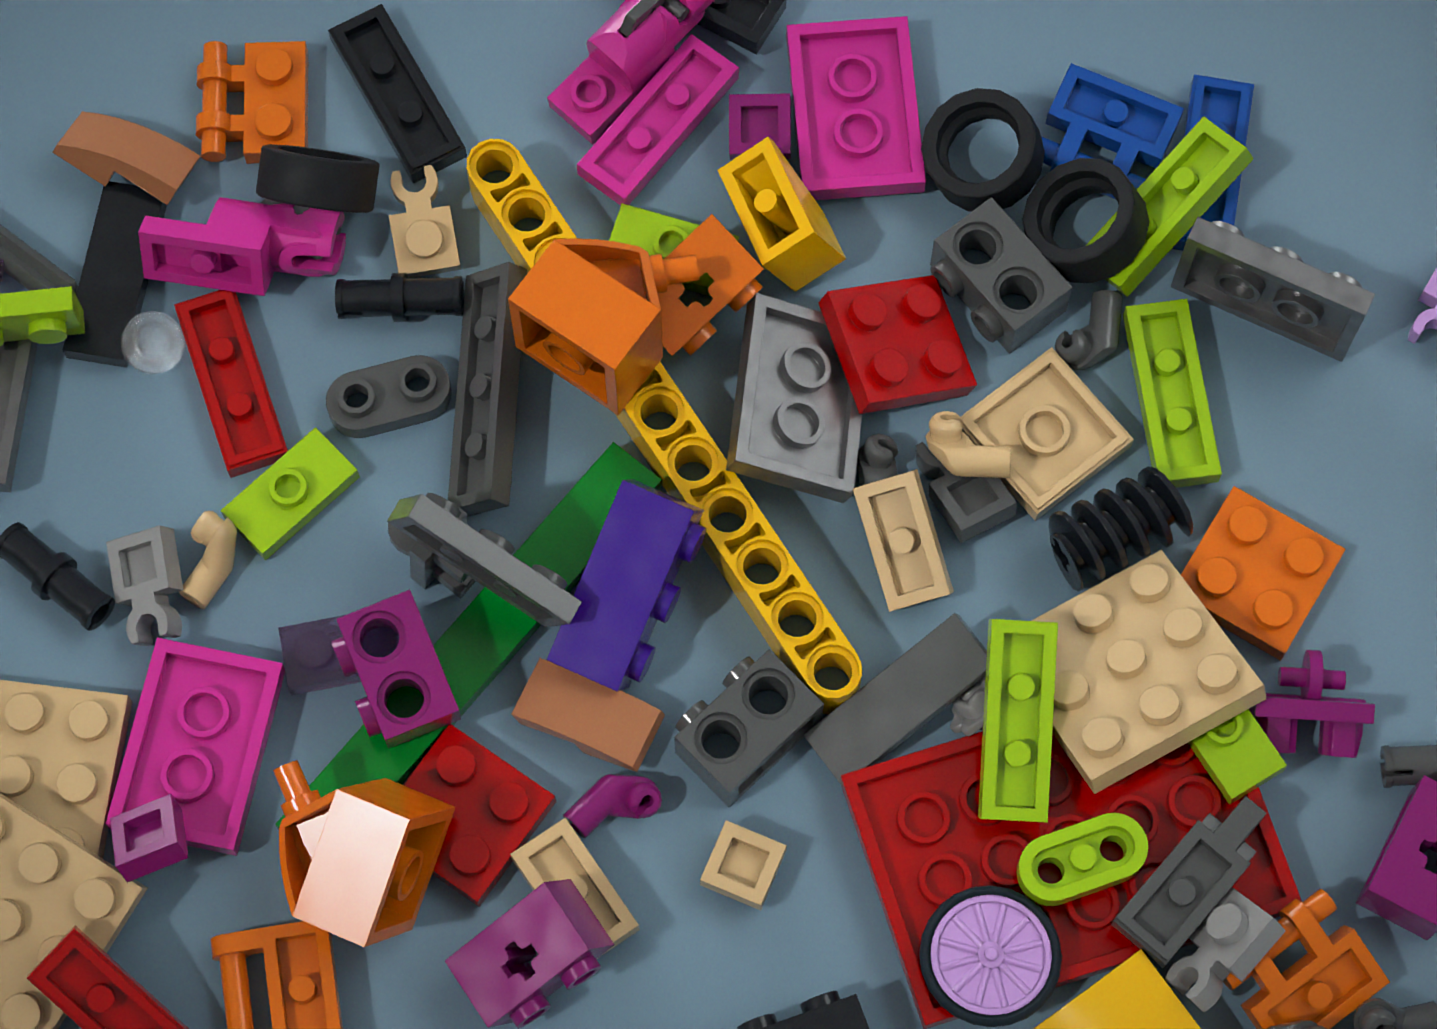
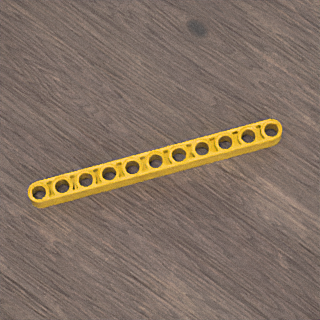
M487 139L479 142L471 149L467 157L466 168L472 198L516 265L527 269L528 274L554 239L577 238L520 152L510 142L502 139ZM495 170H502L510 174L506 180L499 183H489L482 179L487 173ZM524 218H535L542 222L541 226L532 231H520L514 227L518 221ZM659 362L619 416L615 415L655 475L662 479V485L668 495L704 510L699 521V525L706 528L702 546L774 654L824 703L823 714L829 715L860 690L862 664L859 656L737 474L726 470V458L662 363ZM665 412L676 421L669 428L654 430L648 427L644 420L650 414ZM689 462L701 463L710 470L708 475L697 481L686 480L677 471L682 465ZM721 513H733L738 515L744 521V524L736 531L722 532L711 524V520ZM755 564H768L778 572L779 576L771 583L756 584L746 577L745 572ZM801 615L813 624L814 629L805 636L792 637L786 634L779 624L786 617ZM836 667L848 676L849 683L844 688L828 690L821 687L816 682L814 676L821 669Z

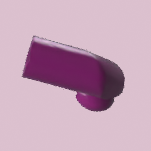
M607 774L587 790L562 816L563 818L566 817L572 828L580 836L586 838L608 816L636 819L653 816L661 807L662 795L656 784L649 778L636 775Z

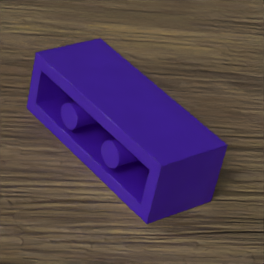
M634 479L622 480L574 593V597L582 601L570 624L560 626L546 660L617 692L628 688L632 680L640 683L645 677L655 654L656 647L647 643L656 622L659 620L666 623L678 601L681 587L674 585L673 582L681 563L686 561L691 564L704 540L706 528L699 525L704 510Z

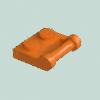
M300 921L217 935L210 939L212 960L220 962L227 1029H254L246 957L260 953L264 954L272 1029H343L330 932Z

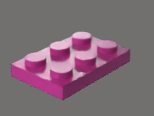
M908 17L787 25L786 40L799 173L801 181L815 200L924 192L926 179L921 151L922 143Z
M157 637L107 816L106 825L111 830L110 818L171 794L182 809L187 846L237 856L286 672L283 663Z

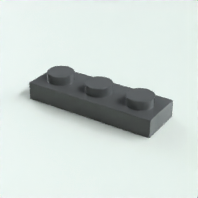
M427 493L426 496L418 494L398 501L387 520L388 523L544 627L570 624L582 601L565 591L567 582L560 575L537 564H534L531 568L512 555L515 548L508 540L487 529H480L479 532L458 519L461 511L456 505L437 494Z

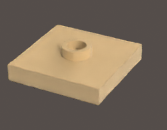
M1052 347L960 416L963 419L962 431L976 446L1011 447L1010 478L1000 479L1034 521L1038 520L1127 451L1134 441L1131 435Z

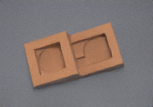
M84 111L80 113L52 152L105 187L114 174L118 173L166 205L172 200L200 158L199 154L184 145L149 128L121 118Z
M539 658L511 713L521 725L572 742L587 755L638 772L665 717V714L660 709L621 690L618 692L542 658Z

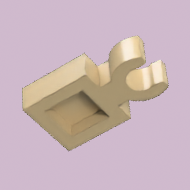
M432 165L424 166L426 184L418 192H409L403 187L400 170L392 171L390 181L396 200L405 206L406 213L389 215L398 273H407L408 279L461 270L450 205L432 208V202L436 198L439 189L437 174Z

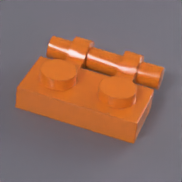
M220 41L205 43L203 46V62L197 65V87L203 90L202 112L196 115V136L202 140L201 158L209 162L223 161L226 158V142H243V154L247 164L260 163L261 148L264 145H289L308 148V48L306 41L245 43V65H231L227 63L228 46ZM244 92V114L230 115L226 113L227 93Z
M1321 888L1303 902L1294 899L1279 911L1281 919L1277 922L1286 930L1285 933L1243 980L1245 982L1252 976L1261 988L1240 1005L1256 1029H1266L1269 1026L1300 1020L1313 1021L1319 1026L1331 1029L1357 1009L1364 1001L1371 998L1390 983L1355 929L1343 925L1329 937L1326 935L1319 923L1335 912L1337 907L1332 898ZM1299 940L1307 954L1280 973L1272 960ZM1231 973L1223 980V983L1230 990L1236 989L1243 983Z

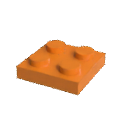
M1233 486L1185 566L1181 576L1219 626L1281 661L1346 549Z

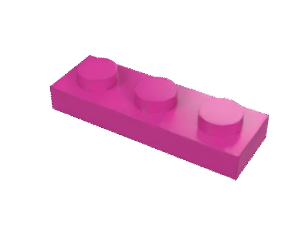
M690 34L577 163V174L620 206L622 203L630 205L739 79V67L696 36Z

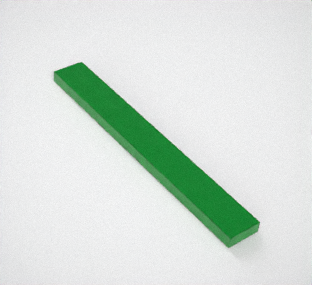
M612 442L513 556L531 568L534 564L554 571L567 582L565 591L570 593L582 577L622 480L634 479L660 490L662 488V479L616 443ZM486 587L483 588L433 645L459 708L460 716L467 711L541 626L540 623ZM400 687L389 696L387 710L399 718L411 717L421 709L424 696L413 687ZM363 724L309 785L310 790L318 789L320 796L323 797L339 788L382 778L403 784L448 725L388 749L383 734L380 733L369 738ZM283 815L275 824L278 830L282 819L285 818V815Z

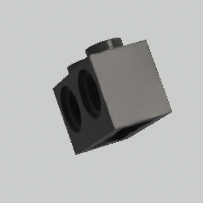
M992 197L934 240L930 271L937 278L941 290L950 297L958 295L972 311L970 313L972 322L980 334L989 342L993 343L997 340L1009 354L1066 312L1073 287L1050 261L1042 255L1041 251ZM967 250H980L988 255L990 261L984 264H972L966 261L961 254ZM1009 294H1017L1026 298L1031 306L1022 310L1011 309L1002 302L1001 298Z
M770 649L756 662L749 656L738 663L723 680L722 684L726 689L709 705L704 700L694 704L679 719L675 726L679 731L674 737L675 753L728 807L732 806L804 738V734L819 723L823 717L824 703ZM771 690L780 694L784 698L786 705L777 713L763 714L752 707L750 700L760 691ZM727 734L737 741L739 748L732 756L719 759L710 756L704 750L703 744L712 735Z

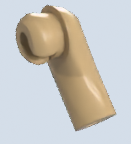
M942 411L931 417L929 421L930 431L925 436L928 449L951 474L960 477L1010 478L1011 447L976 446L962 431L963 419L954 412Z
M210 510L202 513L191 530L193 540L205 545L206 549L203 557L184 582L183 590L179 591V594L184 599L200 609H205L230 575L234 567L236 527L228 517L223 520L217 513Z

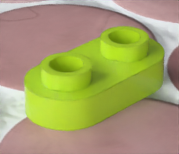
M1120 813L1103 814L1046 834L1031 841L1023 850L1017 864L1018 884L1029 899L1044 906H1058L1118 885L1133 878L1143 866L1148 854L1147 836L1137 821ZM1107 841L1119 844L1123 850V858L1115 862L1106 860L1100 852V845ZM1045 863L1054 864L1060 869L1062 879L1054 884L1046 883L1039 877L1038 867Z

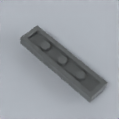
M511 262L466 276L448 500L465 511L467 517L507 507L510 502L521 350L515 346L508 298L527 275V269Z

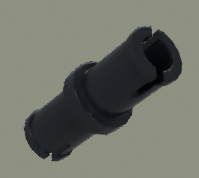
M392 273L391 279H337L335 285L336 313L338 314V319L392 316L394 322H408L409 316L455 314L456 316H463L465 295L463 277L408 279L407 273Z
M20 522L12 524L0 535V558L7 561L31 582V590L42 600L52 599L77 619L88 631L98 628L109 617L115 606V599L105 594L77 570V562L66 552L56 553L28 531V528Z

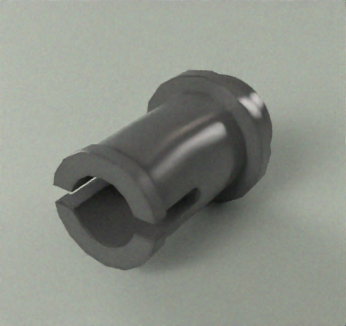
M1437 745L1381 746L1380 757L1385 761V763H1380L1384 788L1416 785L1424 775L1437 781Z

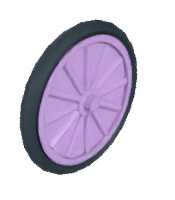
M981 886L972 887L954 894L939 905L929 918L921 936L920 965L928 990L940 1006L956 1018L973 1025L998 1027L1012 1025L1027 1019L1049 999L1060 977L1062 953L1060 940L1052 921L1042 908L1026 895L1009 888Z

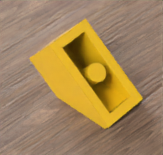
M766 137L717 170L762 266L793 291H798L846 260L823 210L770 137Z

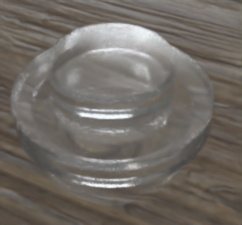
M147 311L136 315L126 325L121 336V348L124 357L132 367L146 374H160L170 370L179 362L184 353L185 338L181 327L172 317L157 311Z

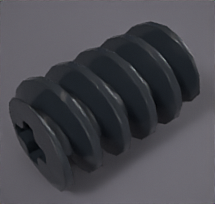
M1149 466L1138 473L1137 481L1127 477L1120 480L1116 484L1115 493L1104 488L1099 490L1094 495L1093 505L1086 500L1075 502L1071 507V516L1063 511L1053 513L1049 517L1048 525L1050 543L1057 564L1070 586L1078 592L1084 588L1081 575L1082 569L1087 568L1098 581L1106 578L1104 558L1109 557L1118 568L1123 570L1129 565L1126 547L1131 545L1145 559L1151 555L1148 536L1153 534L1167 548L1174 543L1170 525L1175 523L1188 537L1193 533L1191 514L1183 497L1162 472Z

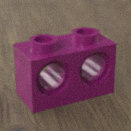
M410 589L336 619L343 636L332 640L331 644L344 676L348 677L358 673L367 696L355 701L369 738L382 733L387 747L390 749L461 720L459 708ZM378 627L390 628L399 635L397 648L385 657H373L363 650L365 636L371 630ZM405 686L419 690L424 696V702L419 712L408 718H399L387 710L388 698L394 690Z

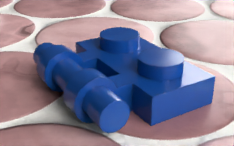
M1071 63L1049 109L1045 123L1066 133L1061 144L1041 136L1045 150L1043 164L1050 166L1051 171L1058 165L1078 158H1094L1080 152L1086 140L1116 152L1117 155L1113 165L1118 166L1137 190L1146 178L1131 173L1135 161L1155 169L1159 166L1179 125L1184 108ZM1101 193L1105 196L1115 199V197L1112 194Z

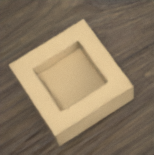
M726 820L701 876L700 886L761 911L786 853L787 845Z

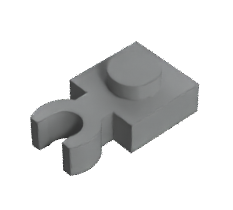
M159 525L107 541L106 545L115 603L132 606L133 609L128 616L126 624L127 636L130 642L140 646L153 645L151 625L155 619L158 622L160 636L169 638L180 637L182 633L181 617L177 610L169 605L168 598L169 594L183 590L174 528Z
M1231 887L1189 937L1198 947L1197 951L1193 955L1183 957L1175 962L1167 972L1165 980L1181 995L1188 991L1186 996L1200 1010L1205 1012L1220 998L1223 980L1229 973L1243 982L1286 930L1274 917ZM1196 982V984L1189 990L1191 985Z

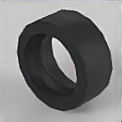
M975 88L956 94L938 107L925 127L921 147L925 169L949 202L971 212L991 197L1002 209L1011 207L1030 193L1041 175L1045 155L1040 130L1021 102L1001 90ZM985 119L1001 120L1009 124L1016 133L1019 144L1017 156L1010 167L995 179L982 183H970L958 178L950 168L948 159L949 147L958 133L970 124Z
M268 144L261 148L256 194L262 198L296 206L340 212L368 213L374 209L380 164L372 159L346 153L299 146Z
M1078 158L1058 165L1038 181L1028 196L1022 217L1025 235L1059 273L1072 283H1095L1115 276L1133 262L1145 244L1149 227L1146 202L1118 166L1096 158ZM1094 193H1108L1115 197L1119 205L1116 219L1102 237L1090 245L1077 249H1065L1057 245L1053 239L1056 223L1067 207L1079 198Z

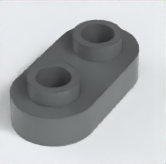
M415 355L341 375L328 389L326 408L333 426L340 433L351 438H366L436 419L447 409L451 401L452 389L448 373L439 361L428 356ZM417 377H423L429 381V385L423 391L414 392L407 388L409 382ZM355 393H363L368 396L367 402L361 407H350L346 402Z

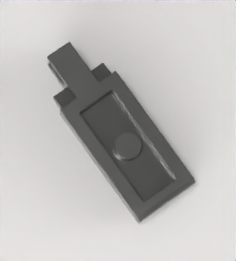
M1245 796L1223 823L1211 813L1202 822L1198 820L1116 916L1111 925L1139 949H1142L1159 966L1164 968L1250 866L1251 863L1249 861L1256 854V851L1244 841L1267 813Z

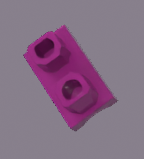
M1306 650L1302 668L1279 667L1278 685L1300 687L1301 695L1266 693V700L1249 708L1279 753H1296L1298 719L1319 720L1318 753L1326 756L1357 758L1363 735V723L1374 724L1375 704L1366 703L1365 699L1321 696L1322 689L1344 690L1346 672L1324 669L1323 656L1320 650Z

